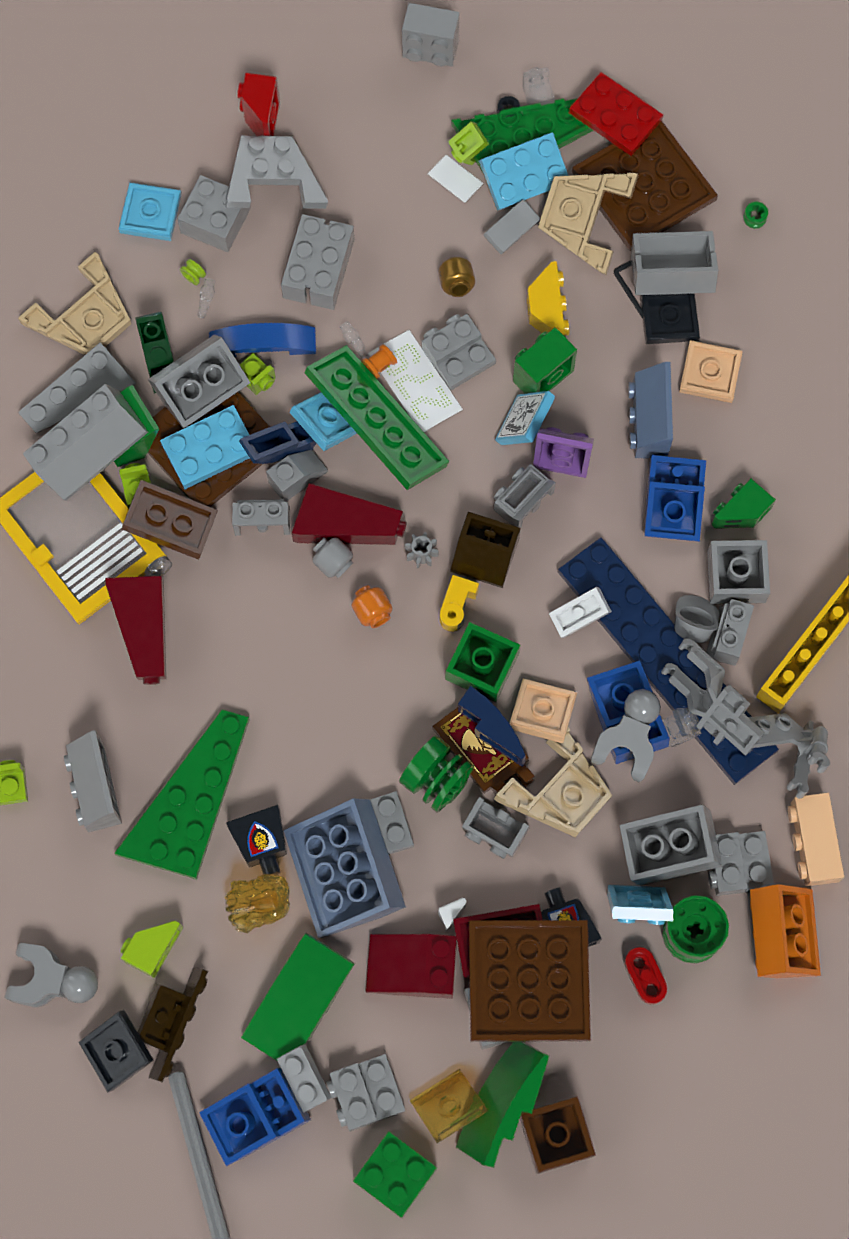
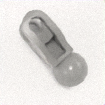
M640 689L629 694L624 704L625 715L622 716L619 724L609 727L600 733L591 756V763L600 765L605 762L612 749L626 747L632 752L634 757L631 770L632 779L639 783L644 779L654 757L653 747L648 740V732L651 727L649 724L657 719L661 709L660 701L654 693L649 690Z
M19 943L16 955L23 960L32 962L34 976L31 982L25 986H9L6 989L4 998L11 1002L31 1007H41L56 997L67 998L74 1003H84L94 997L98 990V980L96 974L90 968L85 966L69 968L66 965H61L58 957L46 947Z

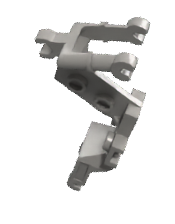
M689 638L684 639L679 649H687L689 651L687 658L704 672L707 689H701L672 663L666 664L661 673L664 675L669 673L671 675L669 682L686 696L689 711L702 716L696 727L700 730L704 727L715 737L713 742L716 745L721 743L726 737L744 755H747L756 747L785 743L797 745L799 750L793 768L794 778L788 783L787 789L790 791L796 789L798 791L796 797L798 799L803 798L809 791L807 782L808 775L811 773V770H809L810 765L816 763L819 766L817 768L818 773H823L830 765V760L826 756L828 752L827 729L823 726L813 729V721L811 720L802 728L786 713L748 718L744 712L751 704L730 685L721 692L725 669L700 648L695 641Z

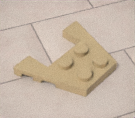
M638 174L554 176L538 228L596 270L607 275L614 252L588 244L604 192L631 199Z
M96 251L78 266L79 271L94 287L60 317L53 320L37 303L18 317L22 325L83 355H86L100 342L106 347L131 325L130 318Z
M568 727L564 743L547 740L546 742L567 763L536 797L529 793L515 779L511 778L497 793L494 800L576 837L607 803L612 794L594 766H590L582 753L584 750L578 742L574 741Z

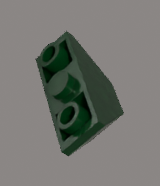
M162 312L135 317L150 378L174 362Z

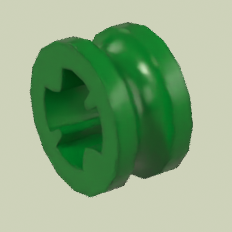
M761 202L748 204L743 216L745 224L753 229L763 227L769 214L768 208ZM752 211H757V215L761 213L760 219H754L755 216L751 217Z

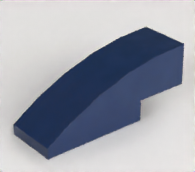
M284 421L239 440L251 461L255 464L279 462L289 455L313 450L316 442L297 421L289 425Z
M470 686L458 703V712L477 724L475 727V736L522 767L525 764L526 755L511 725L484 695Z

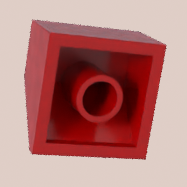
M245 73L244 82H240L238 86V98L241 99L240 112H244L245 123L256 136H274L280 106L277 77Z

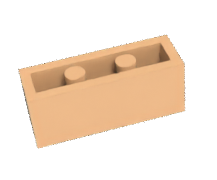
M829 793L806 795L801 799L795 797L791 801V806H788V818L790 823L795 825L796 834H793V846L795 851H799L801 862L797 864L799 878L804 879L805 887L840 882L844 878Z

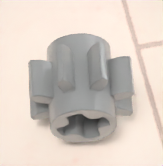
M424 532L423 536L418 537L412 534V544L405 543V550L410 551L407 555V561L414 560L417 568L425 563L432 566L431 557H438L439 555L437 549H432L437 545V540L432 539L430 541L427 538V532ZM417 548L426 549V553H423L421 550L417 551Z

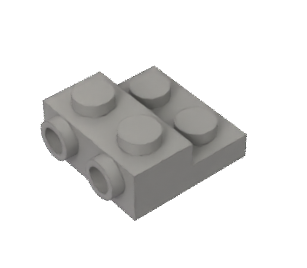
M459 314L452 316L446 322L447 326L439 331L437 328L430 329L425 333L424 340H422L423 351L450 390L455 389L496 364L495 357L481 339L482 334L468 314L462 317Z
M765 831L716 835L722 867L713 868L712 871L708 872L709 885L711 889L715 888L716 896L750 892V889L774 885Z
M386 1054L329 1073L332 1080L326 1083L332 1099L338 1097L341 1108L336 1110L341 1127L348 1126L350 1132L405 1112Z

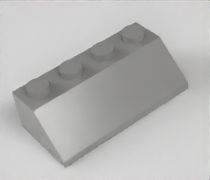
M104 384L28 448L23 455L36 474L63 500L67 501L145 436L148 431L121 392Z

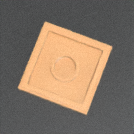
M690 340L679 392L732 403L743 351Z
M523 678L509 724L514 731L564 743L577 692Z

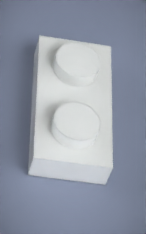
M595 587L550 612L549 615L560 637L565 638L612 611L600 588Z

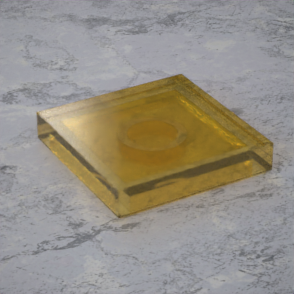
M460 1069L410 1100L436 1143L441 1142L488 1111Z

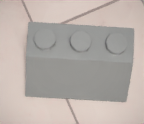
M217 335L211 336L148 379L160 400L183 428L251 383L223 338Z
M94 730L66 745L68 754L64 755L67 772L72 771L74 779L73 782H70L71 793L74 799L78 798L80 808L76 809L79 825H84L88 832L122 824L104 743Z

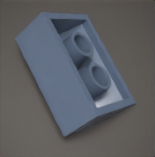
M663 362L635 372L633 382L628 384V398H633V407L629 408V424H634V433H630V449H635V458H650L652 455L668 457L673 441L671 362Z

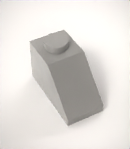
M312 450L285 457L267 470L266 474L268 483L279 497L284 499V502H287L308 487L309 483L312 484L326 474L328 469Z

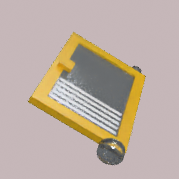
M36 472L0 497V524L79 625L111 601L105 584V578L143 577L144 575L163 576L172 566L171 561L157 543L121 530L129 508L101 473L67 501L63 500Z

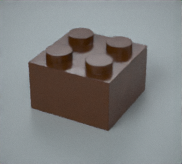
M578 1096L534 1109L532 1114L521 1113L520 1121L536 1174L596 1156Z

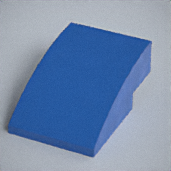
M656 455L650 457L645 537L700 542L707 460Z
M640 661L587 678L603 731L620 723L622 716L625 715L624 704L629 694L640 689L649 690L653 693ZM659 714L657 719L649 724L651 727L648 732V740L653 747V752L669 747L670 738ZM616 747L611 750L615 764L634 759L632 752L626 747Z
M276 1068L253 1083H248L199 1112L226 1166L252 1154L311 1121L308 1112L303 1113L281 1068Z

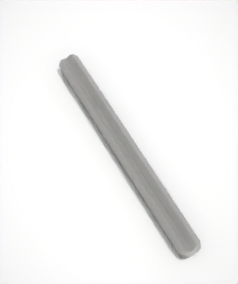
M182 1071L172 1073L168 1076L211 1237L212 1239H230L185 1075Z

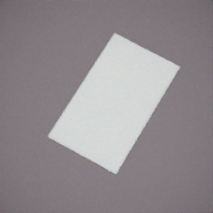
M445 155L428 173L429 176L464 203L484 184L448 155Z

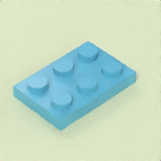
M553 132L479 160L497 211L550 191L554 176H569Z
M234 405L160 440L184 489L250 458L239 442L241 438L248 436L249 433Z
M608 885L607 897L612 917L618 919V922L634 923L635 919L647 920L650 924L661 925L665 924V921H673V907L665 887Z

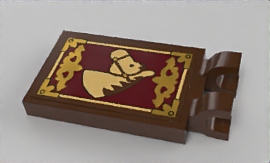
M458 707L432 726L438 737L451 747L450 752L454 757L458 754L463 756L461 766L467 761L474 765L470 777L484 794L491 789L497 795L505 786L504 782L514 774L525 788L534 782L533 778L535 776L527 766L523 765L521 767L475 736L477 724L459 713ZM527 755L525 756V763L529 760Z

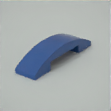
M254 323L230 326L209 332V338L213 335L222 337L235 358L236 353L289 351L290 355L316 354L315 327L289 323Z

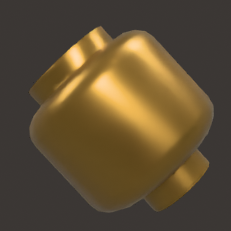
M451 257L439 267L441 286L446 294L454 297H463L473 289L475 276L472 265L467 259Z

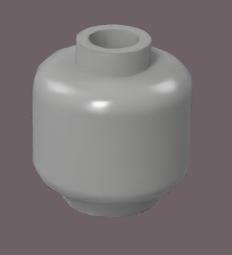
M337 537L329 541L323 538L313 548L316 552L312 559L313 563L328 578L334 576L339 578L353 564L351 561L353 557L352 551Z

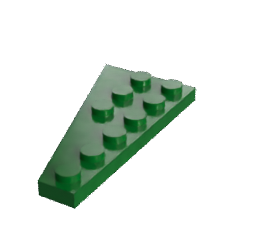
M563 98L545 105L537 103L501 110L498 114L488 116L479 114L474 115L472 119L461 120V118L451 120V125L456 133H459L470 122L476 123L488 141L489 145L473 157L482 172L479 160L552 132L560 149L594 131L569 114V108L577 99L565 101Z

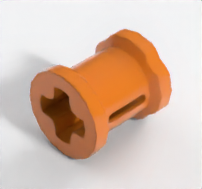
M384 344L380 345V350L370 358L361 360L376 379L380 377L379 374L387 367L397 364L395 356Z

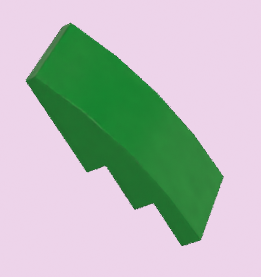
M305 933L272 984L241 1038L278 1061L279 1057L304 1044L306 1045L323 1016L331 1007L355 963L308 933Z
M513 1042L496 1063L481 1087L465 1120L456 1148L482 1165L494 1168L502 1140L508 1139L513 1141L521 1113L532 1114L550 1055L525 1042Z

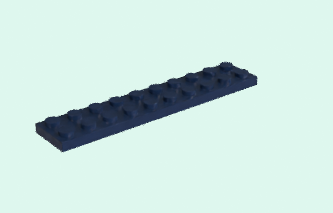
M602 537L558 569V574L578 597L595 587L600 588L612 612L597 621L632 663L641 662L648 682L733 785H736L778 752L779 748L776 745L753 748L751 752L744 755L726 737L721 743L716 745L713 742L715 739L713 735L704 727L701 730L696 727L702 716L689 711L686 696L669 682L671 675L669 673L664 675L661 671L666 664L672 663L703 690L707 689L705 674L687 658L689 653L687 649H679L684 638L676 633L675 624ZM723 683V685H722V690H721V692L723 691L724 688L727 687L724 683ZM747 710L744 712L748 718L752 717Z

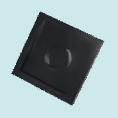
M695 293L640 295L646 344L690 342V340L699 341L700 333Z
M125 1010L118 1011L78 1042L107 1093L114 1091L154 1061Z

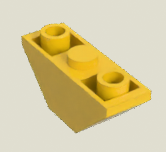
M557 261L551 262L528 287L527 308L529 324L541 333L544 331L550 332L556 327L564 336H568L569 321L568 319H563V311L567 309L566 296L560 293V287L564 286L563 271H558Z

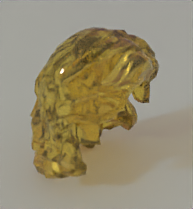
M263 874L249 882L243 880L236 882L234 880L230 884L231 890L224 897L226 899L225 904L228 905L226 911L231 913L228 916V920L232 922V926H236L235 930L238 932L249 933L254 928L273 924L285 917L290 908V902L288 901L290 894L289 886L286 879L280 875Z

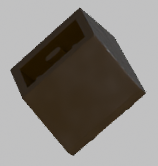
M468 512L458 539L450 572L503 588L520 539L521 528Z

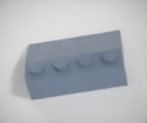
M353 798L283 830L318 938L365 924L406 908L370 799Z

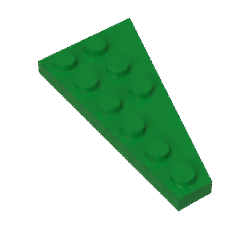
M226 710L220 711L114 853L116 856L197 880L250 721L249 717Z

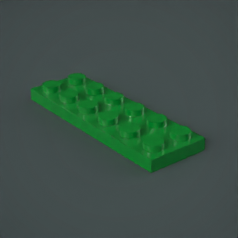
M347 345L306 367L304 372L306 376L406 490L411 489L447 467L449 460Z

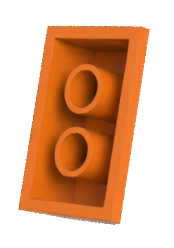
M780 884L750 889V908L752 911L753 938L756 952L755 965L758 977L793 978L821 976L812 889Z

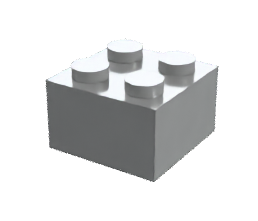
M408 3L402 28L403 58H408L415 62H430L437 66L446 65L453 67L459 42L460 12Z
M200 175L178 217L180 232L229 252L251 208H226L225 203L229 186Z
M767 540L711 541L707 551L710 604H729L731 599L747 604L766 603L770 595Z

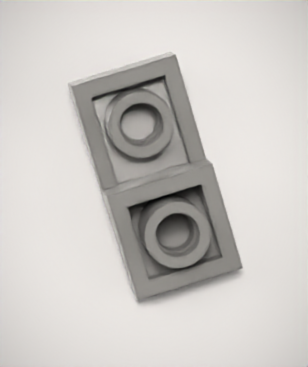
M522 200L483 236L500 254H503L521 236L536 225L541 218Z

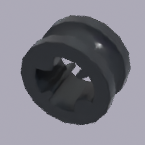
M512 96L501 98L497 104V114L504 110V106L507 108L508 105L513 106V108L520 107L519 101Z

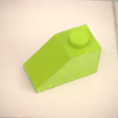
M172 921L136 932L133 938L128 937L120 951L123 954L121 959L128 965L155 979L180 935L183 926L177 921Z

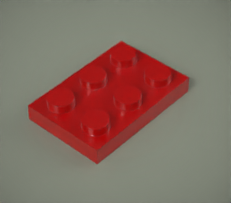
M602 72L599 73L569 108V114L630 156L635 153L663 120L661 112Z

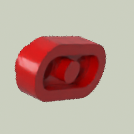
M636 947L630 950L625 957L624 965L639 998L646 1004H658L667 994V984L652 953L643 947ZM637 958L642 959L644 967L636 968L634 960ZM648 985L656 987L657 993L655 995L647 993L646 987Z

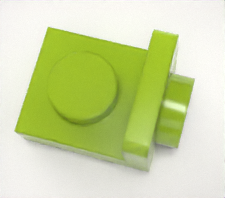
M470 122L448 141L453 149L451 151L453 157L459 163L473 165L475 163L473 157L489 145L474 122Z
M254 353L240 364V367L251 382L247 387L255 395H258L262 390H268L274 384V379L276 378L274 368L271 365L267 367Z
M133 463L119 470L128 508H130L140 480L151 484L149 472L145 464Z
M15 760L1 761L0 806L28 802L25 768L20 763H16Z

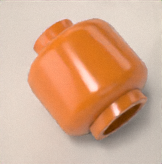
M367 585L356 591V598L351 606L363 626H371L374 629L390 620L393 608L382 588H370Z

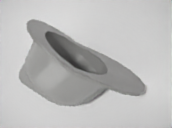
M685 595L678 599L674 627L676 633L682 638L692 639L696 643L706 642L713 631L719 627V610L714 604H710V601L699 596Z

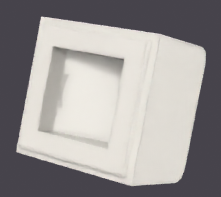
M465 898L458 899L438 909V915L446 933L453 926V919L458 918L466 908L467 901Z

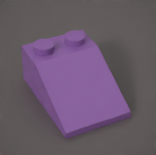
M554 427L540 428L536 439L533 466L537 469L586 478L594 438H589L584 433H564Z

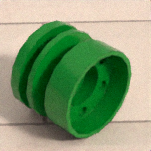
M433 736L410 761L402 773L399 783L413 794L426 787L427 790L422 800L427 804L437 796L431 808L438 813L461 793L468 782L474 765L467 761L458 769L463 756L458 754L450 761H447L446 759L451 747L438 736Z
M694 895L682 899L673 907V921H665L662 937L666 948L673 957L685 963L697 964L707 961L721 949L728 937L729 922L725 911L717 902L708 897ZM692 926H696V932L700 933L695 938L690 937L691 932L687 930Z

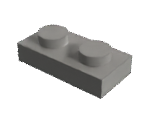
M397 791L370 799L388 855L414 847Z
M305 1044L277 1059L303 1113L332 1098Z

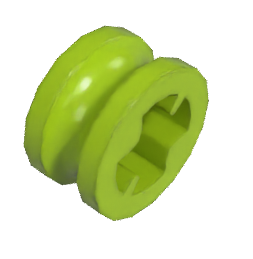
M188 259L186 261L187 266H182L179 270L190 283L198 285L200 283L199 278H204L206 273L198 263Z

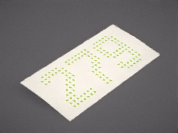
M410 330L384 343L395 356L397 364L394 366L390 365L381 374L409 416L423 432L463 410ZM379 347L369 352V356L371 357L380 350Z

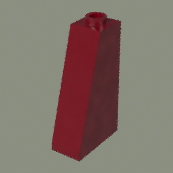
M309 483L292 530V539L296 543L318 544L323 538L329 541L337 537L344 544L395 545L397 538L403 537L407 522L403 521V511Z
M162 576L105 578V584L136 678L143 680L144 685L160 684V679H166L164 580Z

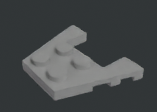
M241 136L225 203L226 208L250 207L251 198L248 185H298L303 208L326 209L328 199L292 136Z

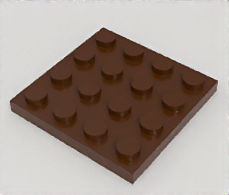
M662 121L632 156L612 143L572 167L573 175L638 174L631 199L605 191L599 207L601 213L630 252L632 250L633 234L663 233L715 202L718 198L717 193Z
M239 392L188 425L191 426L234 405L249 435L270 427ZM164 407L153 416L159 431L148 454L180 490L193 501L208 507L213 506L263 465L255 464L249 458L184 489L160 442L161 439L184 428L167 407Z
M588 920L469 921L470 1042L591 1041Z

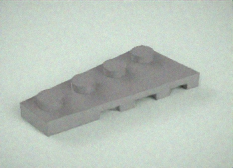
M100 342L18 413L35 433H38L62 421L104 384L121 392L128 386L135 385L136 383Z

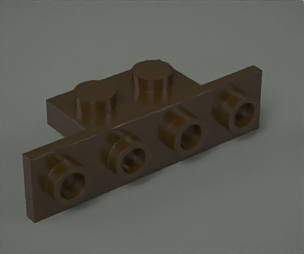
M193 968L183 994L161 984L156 985L137 1031L145 1044L160 1050L149 1075L150 1079L163 1083L164 1078L170 1075L173 1068L172 1059L175 1051L182 1046L185 1038L183 1032L186 1024L195 1015L197 997L206 988L207 970Z

